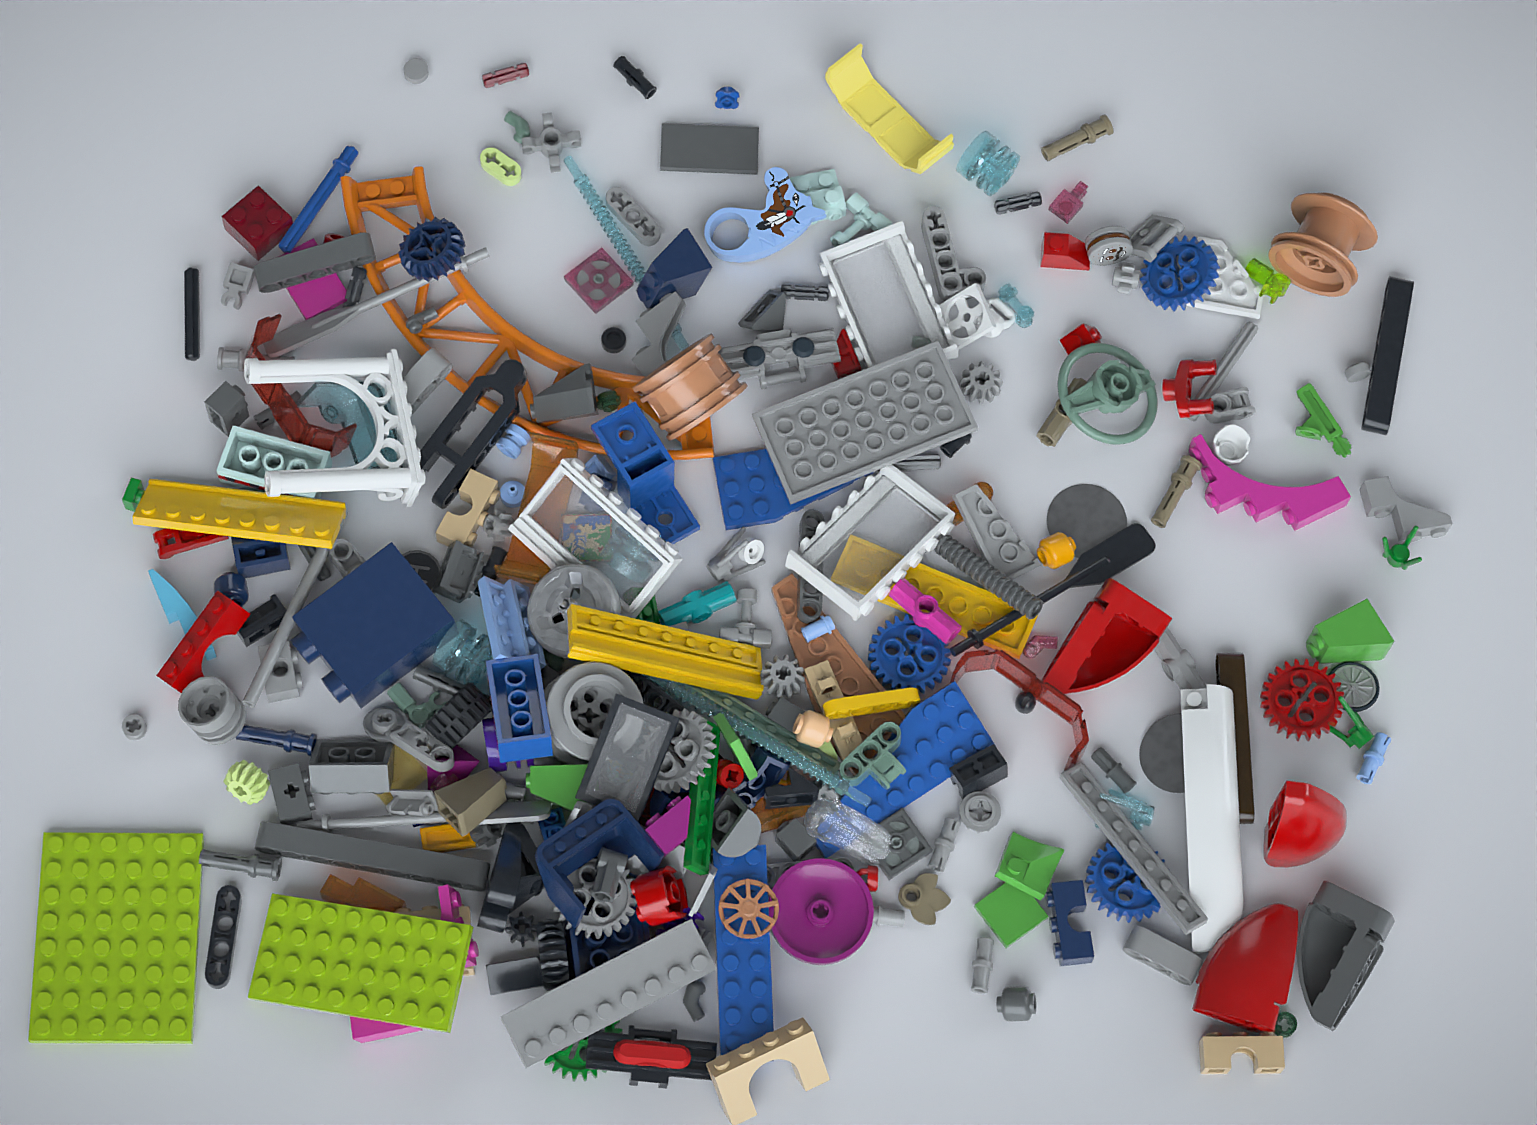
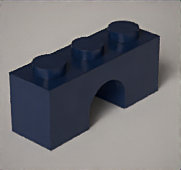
M1083 880L1051 883L1045 898L1047 908L1051 907L1053 917H1049V926L1051 933H1055L1056 943H1053L1054 958H1059L1060 966L1092 963L1094 950L1091 931H1076L1068 923L1069 915L1084 912L1087 906Z

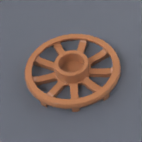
M753 879L737 881L729 885L720 898L719 916L721 922L730 933L737 937L745 939L761 937L772 929L778 918L779 903L776 895L767 884ZM745 885L746 897L742 898L735 888ZM750 885L762 888L754 898H751ZM767 892L772 901L759 904L758 900ZM729 893L739 901L738 904L724 903ZM774 906L773 918L760 912L762 908ZM723 908L736 909L737 913L725 919ZM741 917L743 920L739 932L730 927L729 923ZM756 917H760L770 924L760 931ZM747 921L752 922L756 931L755 934H743Z

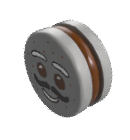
M1107 226L1097 229L1085 239L1089 261L1095 265L1106 266L1119 263L1127 259L1133 252L1129 231L1122 226Z

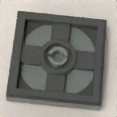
M903 808L859 837L889 880L933 851Z

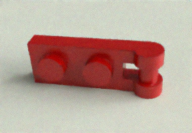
M168 528L153 533L154 542L159 547L157 550L159 559H168L175 554L229 539L228 536ZM175 537L176 543L169 545L168 540Z

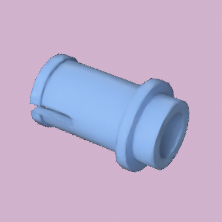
M821 615V619L800 628L807 643L826 633H832L831 631L835 629V626L829 615L825 617Z

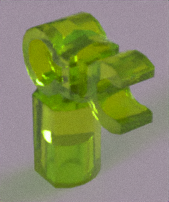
M1256 258L1249 261L1245 268L1250 278L1263 285L1259 296H1270L1271 300L1269 303L1274 304L1278 297L1285 295L1291 283L1289 277L1281 273L1274 274L1273 269Z

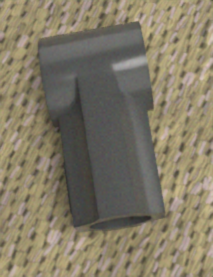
M605 847L600 849L595 864L597 872L590 895L595 901L601 903L613 902L619 878H621L624 872L628 855Z

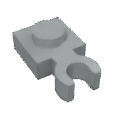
M230 262L223 283L224 288L229 289L221 298V303L224 306H227L229 299L235 298L233 307L235 309L241 307L242 299L240 295L241 293H249L255 276L254 269Z

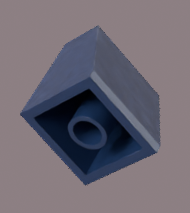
M688 228L683 229L651 263L637 287L638 297L647 309L654 308L660 303L662 297L675 291L682 299L695 296L711 271L712 266Z

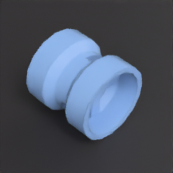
M510 424L506 430L507 435L501 437L496 446L506 456L517 459L521 453L522 446L528 444L531 436L520 426Z

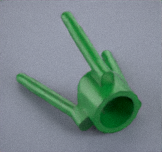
M1417 525L1410 531L1403 544H1395L1390 550L1387 537L1382 538L1384 548L1382 555L1384 558H1387L1388 563L1392 567H1401L1403 570H1406L1408 566L1422 561L1421 557L1408 560L1410 551L1407 547L1419 528Z
M1340 696L1338 699L1355 723V726L1348 731L1350 737H1347L1331 725H1329L1330 732L1343 740L1350 748L1356 745L1360 749L1374 735L1364 724L1359 714L1353 712L1345 699Z

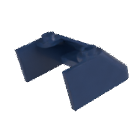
M607 799L542 842L535 853V860L548 897L574 929L579 926L586 908L573 893V884L567 876L598 856L602 847L626 854L628 859L636 855L649 872L657 870L664 857V853L624 805L616 799Z

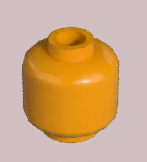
M1057 532L1040 541L1039 548H1037L1038 559L1043 566L1057 569L1073 561L1076 544L1070 536L1067 537L1064 533Z

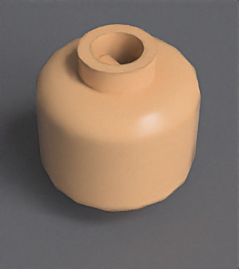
M808 710L797 716L793 726V733L796 734L798 742L819 748L824 742L828 743L830 741L833 728L830 727V719L828 717Z

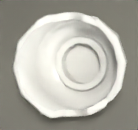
M1236 424L1225 425L1213 437L1212 453L1224 464H1239L1249 453L1250 436L1241 426Z

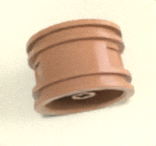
M712 333L672 357L632 388L635 393L640 391L643 394L639 398L641 402L647 401L661 420L659 428L661 430H668L669 433L666 435L668 441L677 438L714 414L748 387L746 382L740 383L737 380L741 376L739 372H732L719 354L722 347L719 344L713 345L711 341L715 337Z

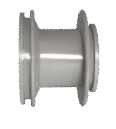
M586 662L568 669L548 684L544 689L551 732L553 757L566 765L588 764L601 732L599 724L600 722H605L615 694L617 693L643 703L642 695L630 676L611 664ZM585 693L591 696V703L584 700ZM571 702L575 704V711L570 709ZM601 703L607 706V713L601 712L599 708ZM624 712L612 745H619L623 753H625L638 739L644 720ZM586 713L587 717H591L594 719L587 722L586 718H582L579 716ZM588 731L591 734V737L585 735L583 732ZM608 756L606 757L604 764L609 762L610 759L608 758Z

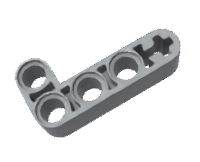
M936 206L927 208L923 213L921 229L939 297L943 301L950 299L971 286L972 284L969 283L971 280L979 282L983 292L986 283L985 272L977 267L959 270L943 210ZM940 241L944 245L938 246L933 242ZM946 263L950 267H941L939 264ZM953 285L955 289H947L945 286ZM969 296L966 299H972L975 297Z

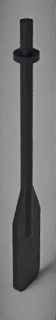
M1138 523L1131 524L1081 554L1066 579L1036 597L1041 599L1044 604L1069 588L1101 585L1106 579L1116 576L1151 555L1156 547L1155 541L1144 526ZM1014 609L979 631L975 629L969 630L966 639L950 648L951 654L956 657L973 646L976 649L983 647L984 639L1024 615Z

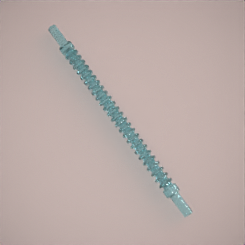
M567 156L563 161L574 177L575 186L580 189L579 192L581 194H584L583 199H587L586 204L590 205V210H594L593 215L597 216V221H601L600 226L604 227L603 231L608 232L607 237L611 238L610 242L614 244L615 249H618L617 254L621 255V260H625L624 265L628 266L627 270L632 271L631 276L635 277L634 281L640 284L646 273L644 272L645 268L640 266L641 262L637 261L638 257L633 255L634 251L630 250L631 245L626 244L627 239H623L624 234L619 233L620 228L616 227L617 223L613 222L612 216H609L610 212L606 211L607 207L603 205L602 200H599L600 196L596 194V190L592 189L593 184L589 183L590 179L588 176L581 172L572 156ZM678 323L671 337H673L680 350L683 351L689 347V344L681 333L682 327Z
M643 674L646 678L665 688V692L669 695L675 694L676 699L681 697L683 703L688 701V706L694 705L695 710L701 709L702 714L708 713L707 717L715 716L720 712L721 714L723 713L733 730L739 732V736L745 735L746 740L752 739L753 744L759 743L758 747L764 746L765 751L771 750V755L776 753L778 759L783 757L785 763L790 761V766L796 765L797 770L803 769L804 774L810 773V778L815 776L817 782L822 780V784H828L829 789L835 788L837 794L841 796L845 794L865 807H868L872 798L852 787L850 781L845 778L840 780L839 775H832V771L826 772V767L821 769L819 763L813 764L812 759L807 761V757H801L800 752L794 753L793 748L787 749V744L782 746L781 741L775 742L774 737L768 738V733L762 734L761 729L756 731L755 726L750 727L749 722L743 723L742 718L736 719V714L731 716L730 711L724 712L723 707L717 708V703L712 705L710 699L705 701V697H699L698 692L692 693L691 688L687 690L685 689L686 686L684 684L680 686L679 682Z

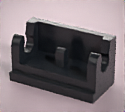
M275 594L270 596L271 598L268 602L251 611L250 616L237 632L246 648L279 627L287 610Z
M994 744L949 768L952 784H957L962 800L968 794L983 791L1008 777L1007 762Z

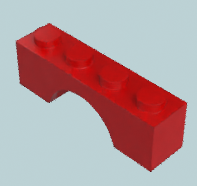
M217 591L156 676L182 693L191 682L204 677L202 659L208 647L222 636L236 635L250 616V613Z

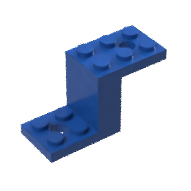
M635 401L591 425V430L617 469L618 494L628 509L632 508L641 515L640 520L646 525L656 528L660 533L659 537L665 542L675 544L700 530L699 523L674 486L675 462ZM628 430L634 436L632 439L625 441L619 437V434L622 431ZM667 514L673 520L670 524L663 525L658 521V518L661 515Z

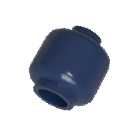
M226 572L214 582V594L219 591L241 607L247 603L249 598L247 581L242 575Z

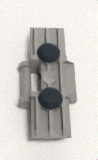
M834 328L803 334L792 333L791 329L757 334L756 340H753L751 343L723 347L719 351V354L731 371L739 372L741 376L738 379L758 376L761 389H767V386L798 380L806 382L804 368L841 361ZM788 362L789 367H797V371L765 376V372L770 370V365Z

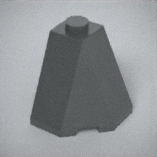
M591 364L582 365L533 397L534 403L530 404L532 419L536 418L537 423L541 424L599 415Z

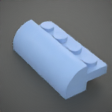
M483 576L478 581V587L493 660L538 654L541 670L546 666L543 649L533 637L527 619V606L531 595L530 588L512 579H509L505 584H501Z

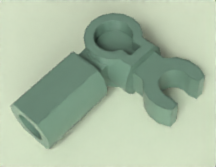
M400 682L391 687L387 692V695L404 714L407 713L409 715L408 721L420 729L425 727L434 713H437L447 703V701L441 705L434 703L440 695L437 691L430 695L427 703L423 702L420 705H416L417 701Z

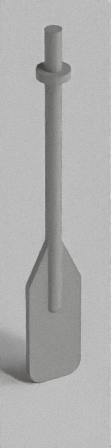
M486 247L465 257L461 256L462 263L455 264V271L449 270L447 275L463 269L464 273L469 271L467 266L489 257L490 255ZM415 278L356 305L328 310L268 337L263 342L265 351L270 358L281 356L337 331L354 317L367 310L431 283L436 279L432 278L427 282L424 279L419 281Z
M538 800L503 803L479 825L545 820L550 816L551 802ZM433 812L428 817L406 814L331 819L330 814H323L322 820L298 821L297 827L331 833L333 829L447 821L439 812Z

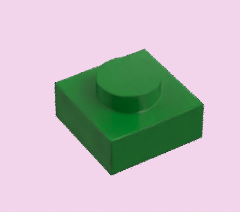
M131 477L122 498L125 509L135 512L145 492L141 480Z

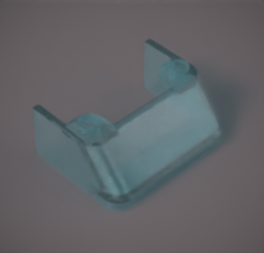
M315 382L296 402L297 407H319L322 417L327 422L342 425L355 465L365 460L374 449L376 429L372 414L365 402L349 388L333 382ZM375 383L368 385L367 390L371 394L379 398L384 397L381 389ZM385 405L384 409L389 413L387 405ZM395 429L389 431L387 438L397 440ZM389 447L381 449L380 453L387 461H398L397 453L394 449ZM374 461V462L371 464V466L368 467L367 469H381V468H380V467L377 465V463Z

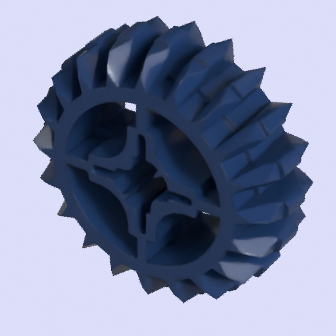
M436 216L432 221L426 218L423 224L417 222L416 228H409L410 234L403 235L404 242L399 244L400 251L398 254L404 269H406L409 275L415 276L419 281L424 279L427 282L432 278L438 281L441 275L447 277L449 270L455 271L454 265L462 263L460 257L465 255L463 248L466 247L463 234L457 226L445 218L440 220Z

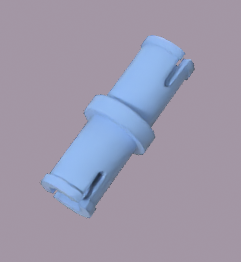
M1381 732L1375 734L1370 749L1363 756L1364 762L1356 776L1360 782L1372 784L1378 767L1382 766L1385 760L1383 756L1391 742V738L1387 737L1388 735Z

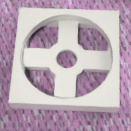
M977 283L972 284L939 305L945 325H948L951 339L957 345L958 350L996 328L981 287ZM973 296L980 304L974 308H969L966 298ZM954 305H957L959 310L958 317L950 321L948 316L949 310ZM966 313L971 315L968 322H965L963 319ZM983 314L982 323L977 328L975 324L977 318ZM961 327H966L969 337L959 338L956 336L955 331Z

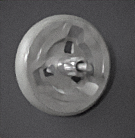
M567 564L551 570L536 584L528 601L527 619L533 637L546 651L562 658L573 659L568 657L567 609L571 604L621 615L620 597L613 582L602 571L585 564ZM574 589H580V599L571 598ZM562 613L564 621L555 624L553 618Z

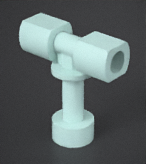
M856 192L846 202L847 209L854 214L855 222L843 233L837 231L830 238V241L834 247L849 242L861 229L868 230L871 228L873 231H877L892 225V222L882 213L878 212L875 214L869 209V202Z

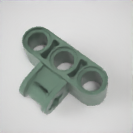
M894 722L881 724L840 764V777L845 785L857 786L871 775L884 789L888 790L890 783L900 774L904 775L906 773L904 766L892 755L901 744V730ZM886 732H893L897 737L893 741H886L882 736ZM875 750L878 755L873 759H868L863 755L865 751ZM854 767L859 772L856 776L850 777L845 774L846 769Z

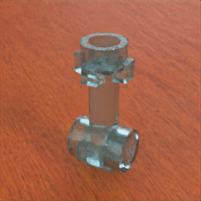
M1011 284L1001 287L998 291L999 298L1002 302L1007 301L1016 312L1015 322L1022 328L1031 326L1035 312L1031 307L1021 304L1015 296L1018 294L1016 287H1012Z

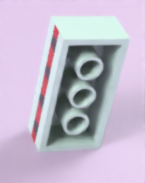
M232 426L216 471L221 483L251 491L265 492L264 478L266 471L331 468L333 463L329 451ZM322 492L286 493L281 495L320 499Z

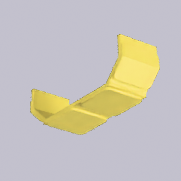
M860 43L827 69L825 80L842 108L901 167L911 169V172L922 174L953 149V135H948L942 141L935 140L872 77L862 58L863 45Z

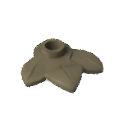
M931 873L919 875L914 883L904 885L898 895L900 904L911 911L913 918L917 922L924 925H935V912L943 910L951 903V899L945 892L935 888L938 875ZM913 893L916 896V900L909 901L907 894Z

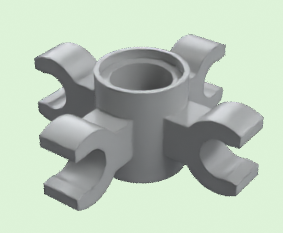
M552 112L542 114L544 130L541 132L540 137L521 138L523 154L541 151L544 156L549 158L551 173L560 172L559 155L565 147H581L580 131L561 134L560 130L554 127ZM548 141H555L556 143H555V144H547L546 142H548Z

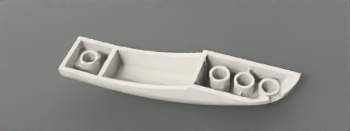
M1206 684L1207 688L1181 689L1189 890L1191 898L1208 917L1206 924L1192 931V953L1194 954L1212 950L1216 942L1241 920L1243 913L1233 692L1225 686Z

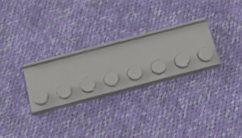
M690 919L502 1015L501 1021L505 1025L525 1068L700 979L717 970L693 920Z

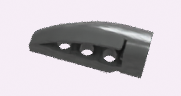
M1323 881L1313 902L1308 904L1299 932L1297 965L1301 989L1312 1018L1317 1024L1334 1031L1355 1001L1382 955L1384 948L1380 945V942L1384 943L1395 920L1393 915L1382 907L1328 881Z

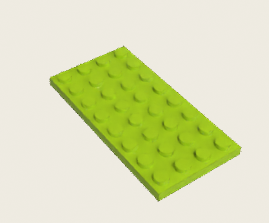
M272 893L248 998L450 1033L473 926Z

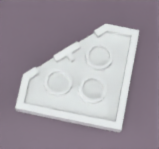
M1198 236L1197 240L1199 242L1204 240L1207 246H1211L1218 258L1217 263L1220 269L1216 270L1219 278L1213 279L1216 287L1208 288L1211 295L1203 294V302L1196 299L1195 307L1259 319L1264 295L1262 290L1254 285L1248 277L1247 271L1238 260L1232 257L1228 252V247L1222 240Z

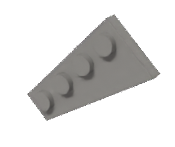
M977 484L952 496L983 560L993 565L994 569L1000 570V573H1004L1006 577L1013 580L1043 565L1029 551L1027 544L1014 533L1012 526L1007 520L1000 516L997 508Z

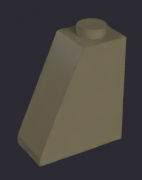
M491 767L434 791L438 812L461 836H465L507 801L505 795L507 784L504 777L498 775Z

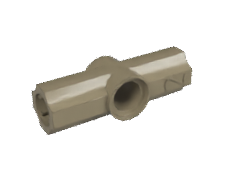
M1074 378L1068 386V394L1070 395L1087 384V381L1082 378ZM1060 399L1057 400L1054 409L1036 435L1041 443L1048 447H1055L1066 429L1072 424L1068 416L1061 412L1064 409Z

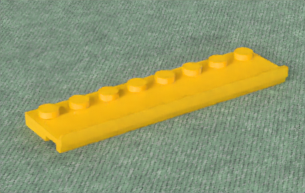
M149 479V484L132 516L133 524L332 549L340 531L341 521L346 517V504L338 501L281 494L277 497H267L265 492Z
M571 604L567 609L569 658L586 662L607 663L622 670L755 700L759 699L762 695L764 685H761L762 659L761 648L574 604Z

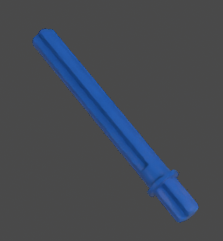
M346 146L339 158L333 160L332 168L280 241L278 247L282 252H292L341 181L340 178L345 173L351 171L350 166L358 156V151L355 147Z

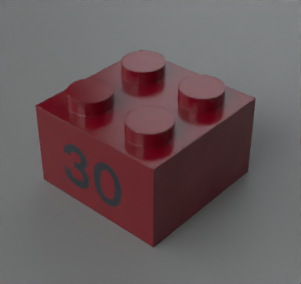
M259 185L221 216L225 230L257 261L280 243L293 224L292 217Z

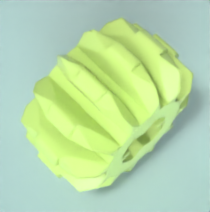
M246 760L232 765L223 781L227 785L226 790L231 792L233 797H237L241 803L245 801L249 805L262 800L271 784L267 779L268 775L261 771V767H256L253 762L249 764Z

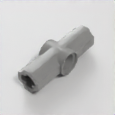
M1167 627L1160 637L1159 643L1154 648L1162 661L1161 664L1165 674L1171 681L1177 683L1180 690L1207 688L1196 671V665L1192 656L1186 649L1182 650Z

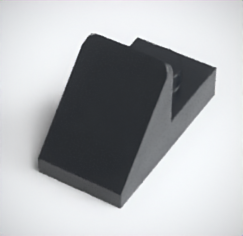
M788 768L787 786L776 784L765 788L763 799L765 809L817 805L819 788L792 768Z

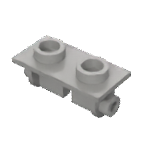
M390 790L393 799L387 804L386 810L391 815H406L408 812L409 815L428 817L433 812H438L436 798L432 790Z

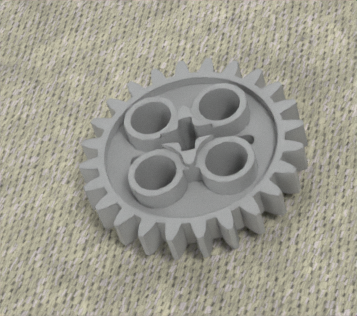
M683 709L682 713L678 710L673 712V716L679 717L680 720L653 786L660 792L663 790L670 794L673 790L679 793L681 787L689 790V782L697 785L696 777L698 775L705 777L702 771L704 767L711 768L707 761L708 759L715 758V755L710 753V750L717 747L716 744L711 742L716 738V735L711 732L713 727L707 723V720L694 711L690 713L688 710ZM657 725L656 728L649 726L651 734L643 735V738L647 741L646 744L639 745V748L644 751L637 755V758L645 762L648 761L661 726ZM638 765V768L644 771L645 767Z
M594 858L567 876L573 884V893L582 900L585 908L591 898L590 895L597 872L595 870L597 859ZM629 869L625 870L621 878H619L618 893L615 894L613 902L601 903L594 901L588 916L583 915L579 926L576 927L575 935L584 930L586 938H589L590 934L594 932L596 938L599 939L602 931H604L606 936L610 937L612 928L619 932L622 928L620 923L627 925L629 922L627 916H632L635 912L631 907L637 904L636 899L631 898L634 895L630 888V882L635 879L626 878L630 872ZM587 873L591 875L593 882H585L581 874ZM555 906L553 911L559 912V909ZM595 909H604L607 917H599ZM561 914L558 920L563 921L566 918ZM569 922L566 925V929L572 927V925Z

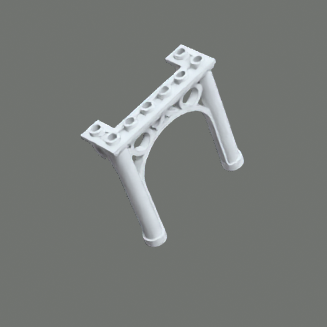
M391 349V352L386 353L385 357L292 360L245 359L244 376L247 384L333 382L349 388L369 408L376 429L374 449L365 460L354 466L266 471L264 485L267 497H277L280 494L372 490L377 491L378 498L382 501H392L401 497L402 504H406V507H412L416 497L419 496L421 486L425 484V472L420 468L421 452L415 443L416 427L411 424L412 408L411 404L407 403V383L402 379L403 364L402 360L398 359L396 349ZM379 387V392L384 393V397H375L368 390ZM389 401H390V406H391L392 414L388 413V412L384 409V406H385ZM395 429L397 440L387 438L390 430ZM385 447L394 449L397 453L398 461H387L380 453L381 449ZM375 461L381 469L367 468Z

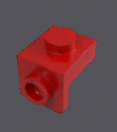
M1083 323L1061 338L1060 342L1069 355L1081 346L1101 343L1100 339H1102V336L1096 327Z

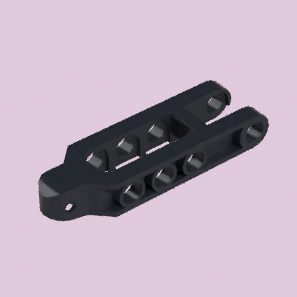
M506 360L494 374L476 377L420 450L421 459L419 463L420 468L424 472H429L440 456L454 466L432 497V502L441 509H445L459 493V489L469 470H476L520 413L518 394L527 381V372L519 361ZM490 390L497 391L503 396L502 405L463 456H460L446 444L456 431L459 432L461 430V424L471 411L474 412L477 409L476 405L487 391L490 392Z

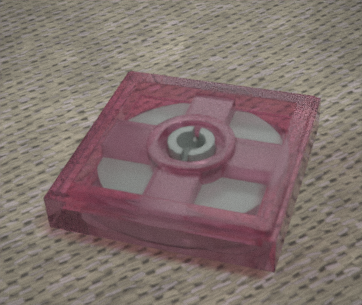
M600 248L564 275L566 283L595 314L634 285L633 280L603 248Z

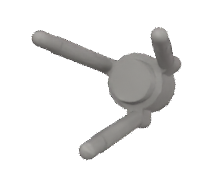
M742 527L723 549L709 561L710 563L706 565L711 575L718 582L722 579L725 582L729 581L735 576L766 563L765 560H761L733 572L730 571L733 568L730 559L748 544V540L741 542L726 556L725 554L746 531L745 527Z

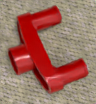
M1215 359L1207 361L1181 360L1176 377L1163 379L1162 392L1164 401H1176L1180 418H1191L1192 415L1214 413L1212 398L1191 400L1192 379L1197 376L1217 375Z

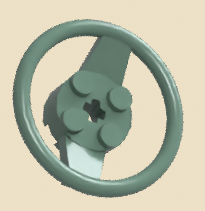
M1091 343L1072 351L1062 363L1057 381L1061 405L1071 422L1087 436L1106 444H1127L1138 440L1146 434L1155 420L1158 407L1156 384L1154 380L1152 381L1149 370L1145 369L1127 351L1110 344ZM1092 353L1109 354L1123 360L1130 366L1127 367L1119 363L1121 360H1109L1092 374L1087 380V384L1070 395L1068 394L1067 382L1069 372L1074 363L1085 355ZM1141 393H1147L1148 406L1146 416L1140 426L1129 433L1115 435L1101 432L1090 426L1079 416L1081 413L1094 409H1099L1104 414L1109 412L1122 413L1138 401Z

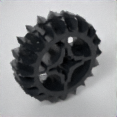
M547 919L538 922L536 926L543 988L546 991H551L570 981L562 921L558 919Z

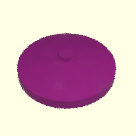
M809 859L790 867L776 881L772 891L779 903V913L771 933L779 946L791 957L812 965H829L847 959L863 945L873 923V900L864 880L849 866L831 859ZM774 906L769 907V917L771 918L774 915Z

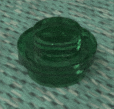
M610 390L602 392L597 396L598 401L596 405L599 410L612 412L618 408L622 401L616 391Z

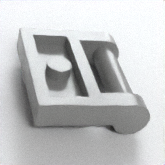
M1152 214L1130 236L1133 245L1131 255L1143 257L1148 262H1152L1157 257V253L1175 235H1179L1184 230L1183 224L1177 219Z

